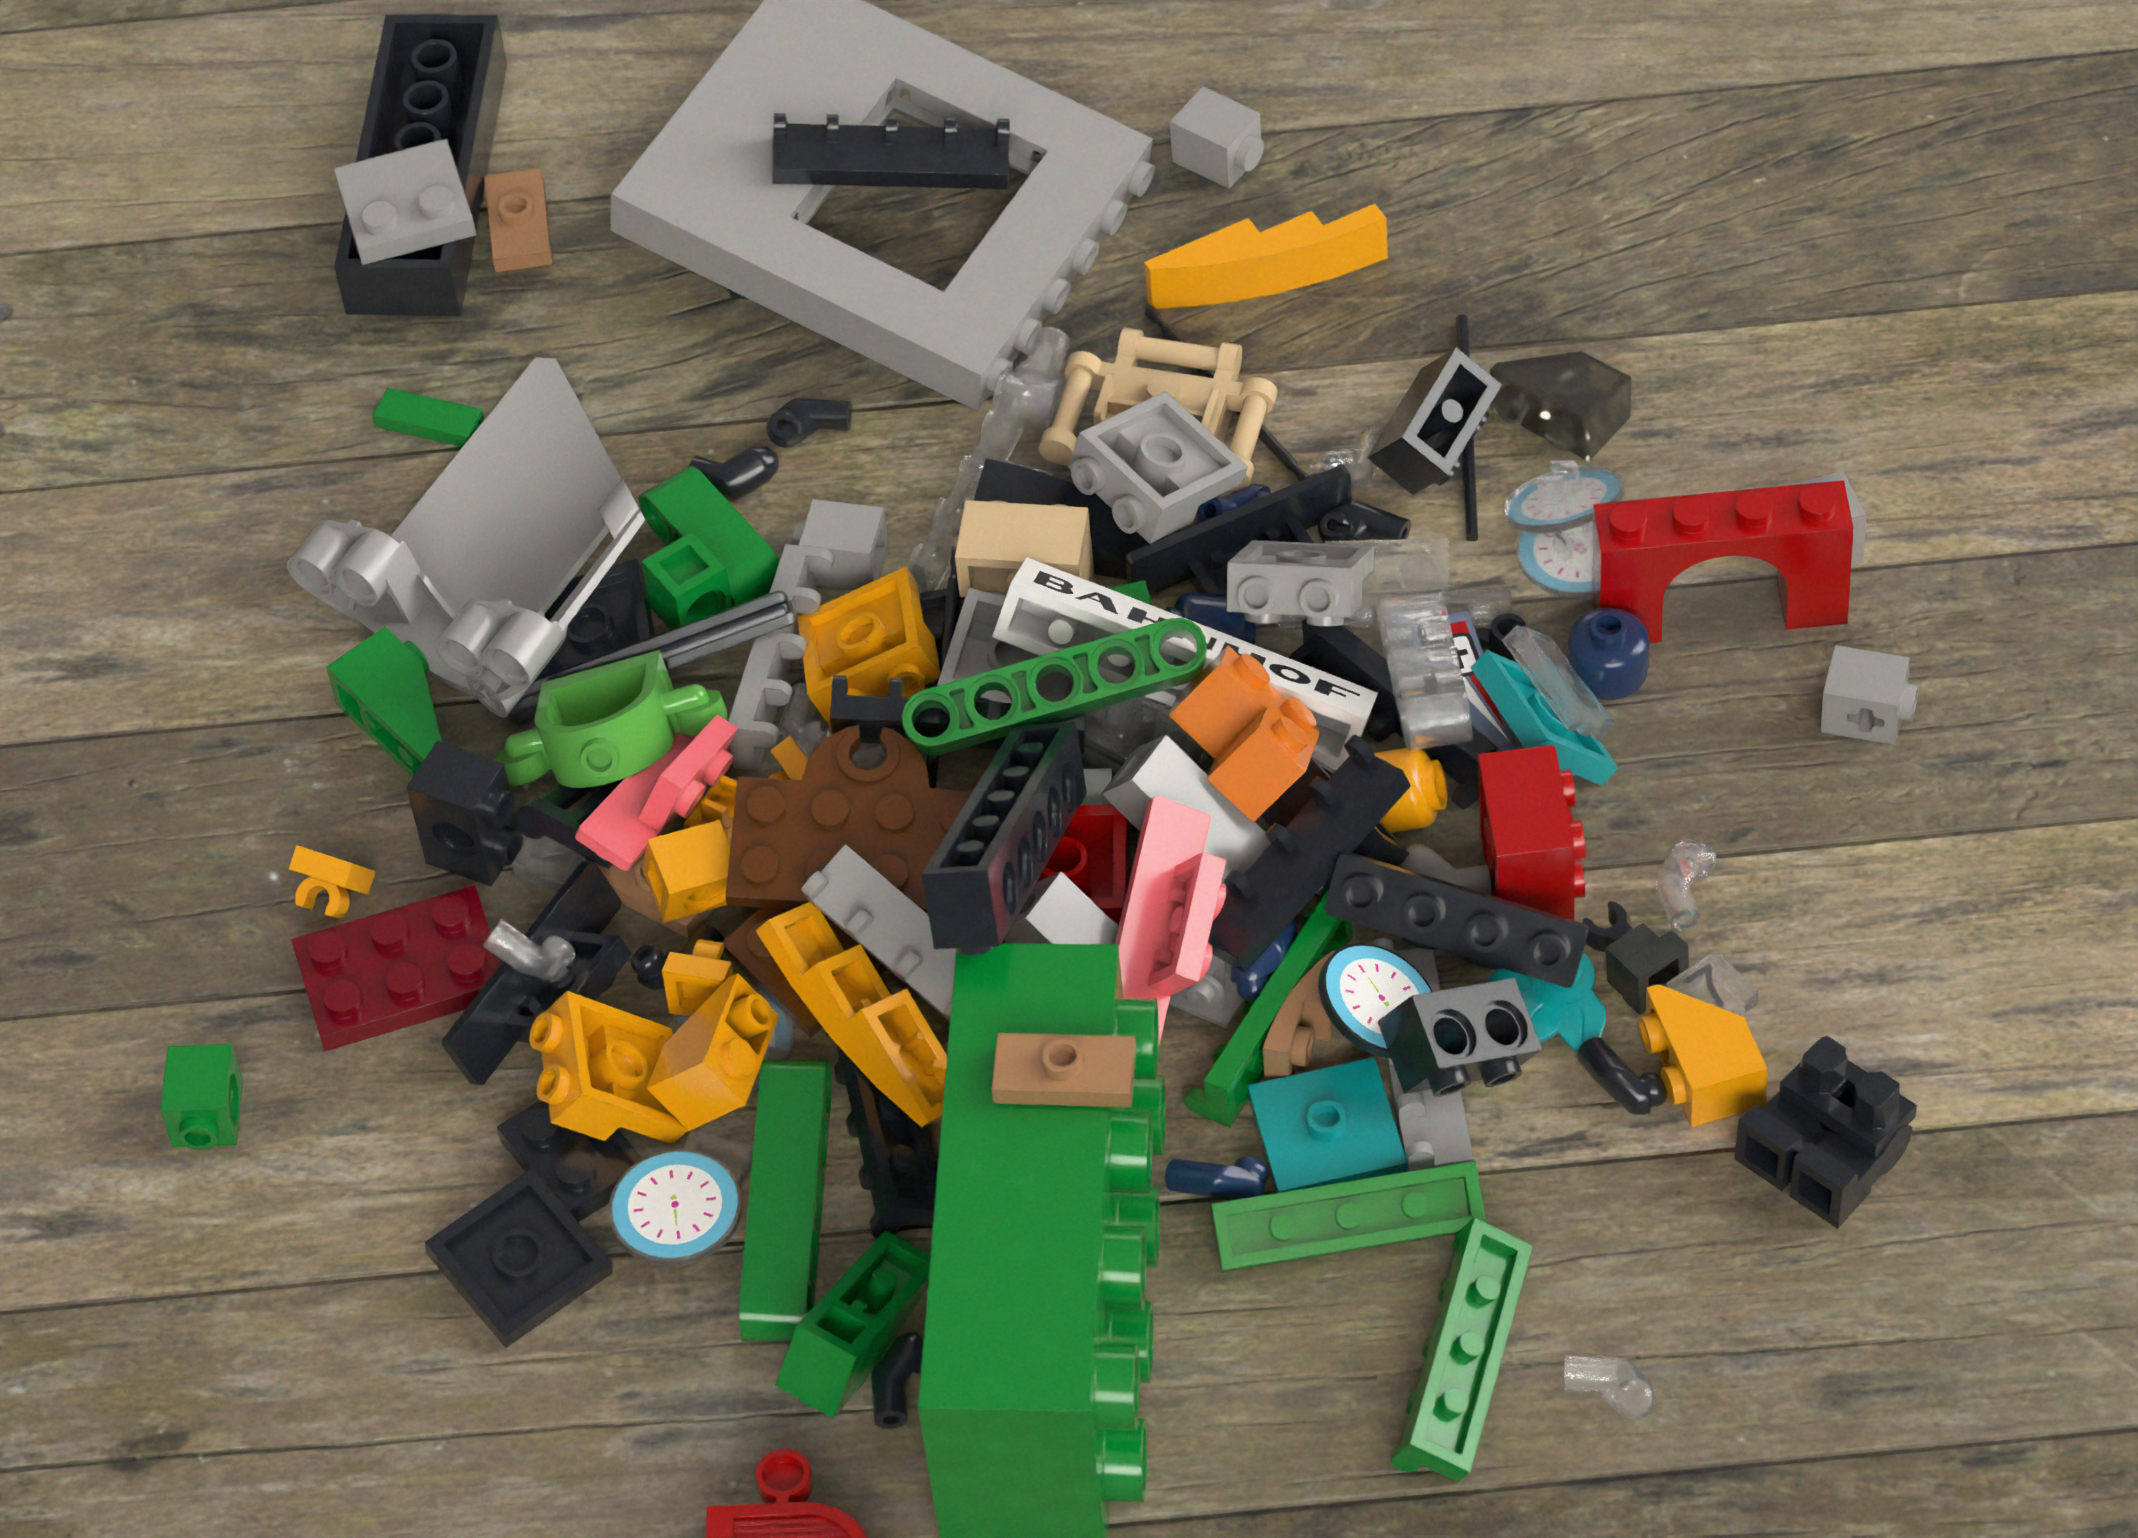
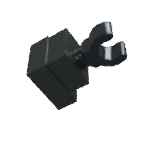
M1613 901L1608 903V921L1612 925L1611 927L1601 928L1596 926L1589 918L1583 919V923L1588 925L1590 929L1586 942L1587 945L1594 950L1606 952L1607 982L1623 996V1000L1639 1015L1646 1011V987L1660 984L1676 991L1686 984L1684 980L1689 977L1688 944L1673 930L1658 937L1644 923L1632 929L1628 924L1625 909Z

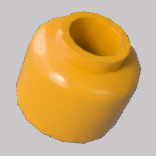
M1414 747L1374 753L1376 757L1403 770L1411 784V787L1380 821L1391 833L1430 827L1434 823L1438 811L1445 810L1447 805V785L1440 762L1438 760H1430L1425 751Z

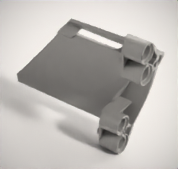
M535 357L391 536L376 529L363 527L360 521L350 520L348 523L322 520L287 561V569L291 577L303 589L355 620L371 635L386 627L401 642H413L424 654L429 664L430 670L427 674L459 691L476 696L491 712L504 718L507 717L560 649L566 638L569 622L644 523L645 518L599 439L557 359ZM610 531L614 538L551 620L548 621L545 618L547 610Z

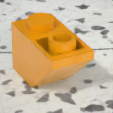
M739 973L728 977L664 1043L646 1089L688 1131L746 1105L780 1015Z
M1660 984L1646 987V1014L1638 1017L1640 1036L1648 1054L1658 1053L1664 1066L1661 1068V1079L1667 1091V1099L1672 1106L1681 1104L1691 1128L1747 1112L1755 1104L1763 1107L1766 1104L1768 1068L1745 1018Z

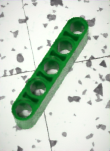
M1170 618L925 689L913 695L905 704L902 713L904 732L907 739L916 746L920 753L929 756L942 755L1007 736L1012 727L1016 725L1048 724L1183 685L1196 679L1204 668L1207 654L1206 637L1201 628L1193 621L1184 618ZM1172 637L1186 638L1193 643L1196 649L1195 657L1185 665L1175 666L1168 664L1159 652L1163 643ZM1119 654L1132 661L1135 670L1129 680L1113 684L1101 677L1098 668L1105 658L1110 655ZM1054 672L1065 674L1074 685L1072 692L1067 698L1056 702L1045 700L1037 691L1038 682L1042 677ZM990 690L1004 692L1012 701L1010 710L999 719L990 720L983 718L975 709L977 700L983 693ZM927 708L941 709L950 718L946 731L937 737L928 738L922 736L914 728L916 717Z
M763 1060L761 1064L739 1298V1327L742 1341H791L797 1324L815 1306L832 1097L829 1060Z

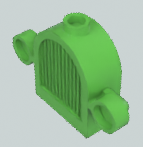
M657 650L543 682L535 714L536 728L510 735L504 743V749L496 755L495 761L504 764L509 786L530 783L552 769L555 779L561 785L573 788L595 787L619 781L648 768L670 750L674 743L675 735L682 733L685 736H697L717 714L727 721L729 715L719 691L706 690L699 684L674 689L661 652Z

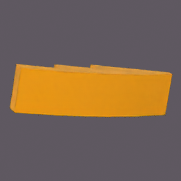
M1372 204L1322 225L1313 211H1309L1262 232L1257 230L1249 218L1145 261L1147 302L1156 309L1216 305L1274 295L1334 279L1388 259L1386 217L1376 204Z
M811 902L773 917L760 926L756 933L792 988L832 1040L868 1079L920 1127H924L942 1118L947 1055L909 991L905 989L890 995L861 944L844 951L822 912Z

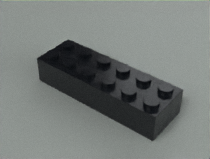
M385 15L356 162L447 139L473 218L475 231H477L485 187L484 176L487 175L507 68V59L498 15ZM345 212L334 268L346 315L461 316L475 236L362 265Z

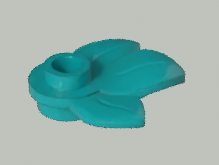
M1584 953L1576 981L1570 988L1504 968L1496 970L1487 980V982L1510 978L1516 979L1540 1044L1558 1033L1565 1044L1578 1054V1050L1583 1042L1593 1037L1602 1038L1606 1025V1010L1593 992L1595 969L1591 960Z

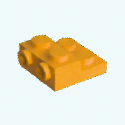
M906 566L819 606L818 611L815 613H804L797 616L799 635L807 642V647L802 657L807 695L830 728L833 675H846L848 682L847 695L889 697L890 678H903V698H911L916 693L924 690L926 684L940 678L941 673L935 637L923 621L918 584Z
M566 991L547 1011L541 1013L535 1019L529 1037L531 1047L542 1054L544 1070L538 1079L537 1096L540 1101L549 1104L551 1123L602 1141L608 1139L619 1127L673 1145L688 1130L646 1089L664 1043L673 1035L672 1028Z

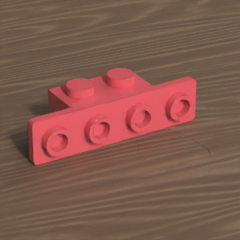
M717 714L697 736H685L682 733L675 735L672 747L660 760L648 768L625 778L579 826L575 834L576 840L623 871L629 870L645 853L648 839L660 836L679 815L687 818L703 796L707 784L714 788L722 776L726 774L734 760L729 745L738 728Z
M1157 795L1147 802L1115 944L1119 946L1124 998H1157L1160 1044L1170 996L1198 983L1210 966L1213 949L1211 944H1208L1212 921L1220 913L1226 897V885L1221 883L1226 860L1203 852L1211 820L1207 813Z

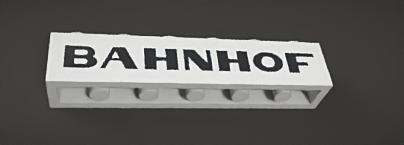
M1026 557L1011 581L992 637L1042 656L1166 619L1183 617ZM1194 622L1201 628L1206 637L1207 654L1203 670L1228 645L1240 656L1246 653L1254 657L1270 676L1269 683L1286 699L1289 697L1298 699L1312 712L1317 722L1315 727L1321 732L1311 757L1337 770L1349 757L1344 744L1352 735L1362 736L1378 692ZM1172 637L1163 643L1159 652L1168 664L1181 666L1189 663L1195 657L1196 649L1188 639ZM1119 654L1110 655L1105 658L1098 668L1101 677L1113 684L1129 680L1135 670L1132 661ZM1190 682L1148 694L1145 697L1172 707L1177 695Z

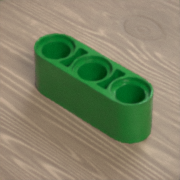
M690 465L638 496L639 506L645 520L666 546L693 531L727 568L733 607L770 593L780 560L769 544L695 466Z

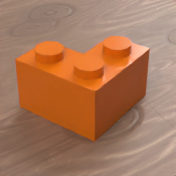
M1228 645L1196 679L1192 680L1177 695L1168 716L1214 758L1206 779L1246 817L1254 822L1306 772L1321 731L1315 727L1317 722L1314 715L1301 701L1294 697L1286 699L1269 683L1270 676L1254 657L1246 653L1240 656Z

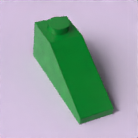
M383 627L326 666L336 705L413 777L437 741L442 742L426 678V673L430 668L424 654L413 642L407 641L403 643L388 628Z
M885 1230L797 1324L775 1386L798 1398L806 1406L817 1409L834 1418L863 1386L927 1291L931 1255Z

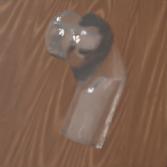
M1565 1355V1390L1598 1391L1617 1413L1624 1418L1632 1420L1643 1418L1653 1409L1656 1400L1655 1389L1629 1359Z

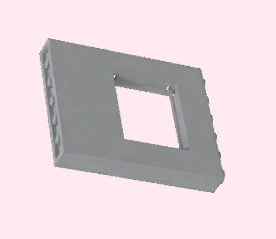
M764 0L611 193L610 231L978 411L991 392L998 395L1005 388L1013 370V362L1019 353L1028 354L1033 349L1040 336L1042 322L1048 313L1057 314L1061 310L1069 295L1071 281L1076 274L1085 275L1090 270L1098 254L1099 243L1105 234L1113 236L1118 231L1125 218L1127 204L1133 195L1141 197L1148 189L1155 172V165L1150 163L1153 138L864 0ZM905 89L910 91V102L902 98L905 94ZM895 111L926 127H944V117H957V128H995L997 118L1010 119L1009 166L1029 177L945 291H942L807 225L836 185L773 184L772 137L774 113H786L787 123L826 124L827 114H839V125L882 126L885 122V117L890 116ZM1035 151H1038L1042 156L1039 163L1033 161Z

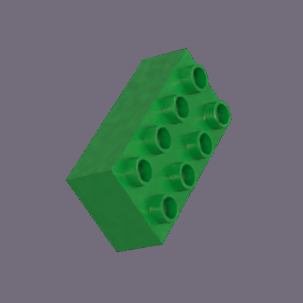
M1001 943L1000 946H996L988 952L976 955L960 954L956 948L918 1403L939 1538H1108L1110 1502L1145 1501L1147 1485V1426L1145 1418H1138L1140 1383H1151L1153 1372L1154 1319L1152 1301H1145L1146 1267L1157 1268L1159 1260L1158 1186H1151L1153 1155H1163L1165 1148L1166 1089L1164 1075H1157L1159 1056L1157 998H1124L1118 944ZM997 1034L1135 1036L1136 1059L1131 1107L994 1104L992 1082Z

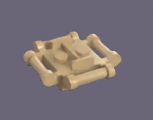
M1123 328L1119 338L1115 363L1101 362L1097 356L1086 351L1073 352L1069 356L1064 370L1067 382L1052 427L1047 428L1043 432L1038 451L1045 460L1051 463L1069 465L1077 441V437L1074 434L1089 389L1100 391L1093 414L1094 425L1166 391L1222 443L1224 442L1233 411L1241 412L1229 448L1248 466L1242 484L1229 490L1237 491L1250 485L1254 472L1251 458L1264 416L1273 410L1278 391L1272 382L1261 377L1248 378L1244 383L1237 382L1242 362L1241 345L1225 342L1221 344L1220 348L1144 337L1142 330ZM1140 360L1215 371L1213 378L1141 368L1138 365Z

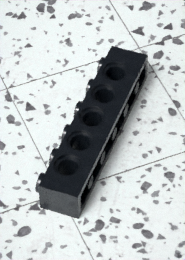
M1076 722L1016 725L1012 727L922 873L934 950L957 948V952L960 954L976 955L988 952L1001 945L1087 794Z

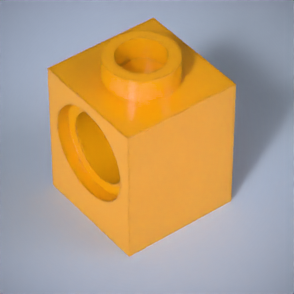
M720 819L647 840L642 870L663 923L727 905L726 887L731 840L728 841Z

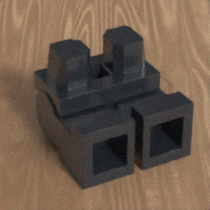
M1824 1036L1803 1055L1801 1062L1780 1082L1779 1092L1762 1108L1755 1104L1738 1120L1735 1160L1780 1191H1783L1791 1183L1790 1197L1838 1229L1871 1193L1872 1185L1879 1177L1889 1172L1903 1155L1911 1139L1912 1126L1909 1123L1916 1117L1917 1105L1899 1094V1082L1882 1071L1866 1072L1847 1059L1846 1047L1829 1036Z

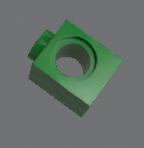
M693 531L641 561L650 608L670 630L733 607L727 568Z
M232 1044L167 1046L160 1112L172 1147H188L203 1150L219 1145H237L244 1080Z

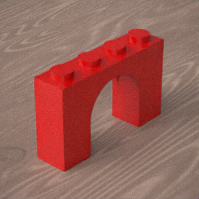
M1844 480L1593 504L1592 601L1594 609L1610 607L1623 609L1634 614L1645 625L1650 642L1662 641L1663 596L1672 580L1689 567L1709 559L1725 556H1746L1766 561L1777 568V586L1786 630L1848 624L1854 527Z

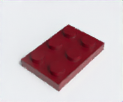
M475 885L291 939L324 1052L466 1010L501 965Z

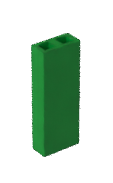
M388 387L372 415L374 425L377 428L459 447L465 445L484 421L482 409Z

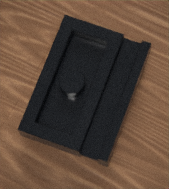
M540 1100L497 1126L500 1142L525 1172L532 1168L578 1222L611 1203L622 1179L635 1166L644 1161L618 1129L608 1139L602 1141L551 1123L549 1104Z

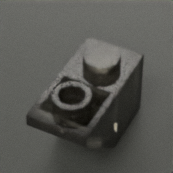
M1582 351L1498 362L1490 369V375L1502 384L1490 404L1491 411L1497 413L1506 422L1520 425L1545 438L1555 448L1569 451L1588 462L1592 460L1631 417V377Z

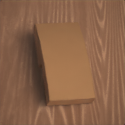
M1335 951L1327 954L1302 977L1279 1009L1263 1046L1265 1081L1295 1075L1297 1066L1307 1067L1311 1059L1314 1040L1332 1042L1336 1027L1330 1021L1322 1006L1318 980L1323 965Z

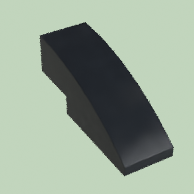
M986 458L973 501H1004L1007 503L1036 505L1062 504L1070 507H1087L1094 573L1127 580L1126 555L1148 542L1138 532L1129 534L1122 531L1113 518L1112 508L1096 493L1086 495L1080 492L1075 484L1064 479L1026 467Z

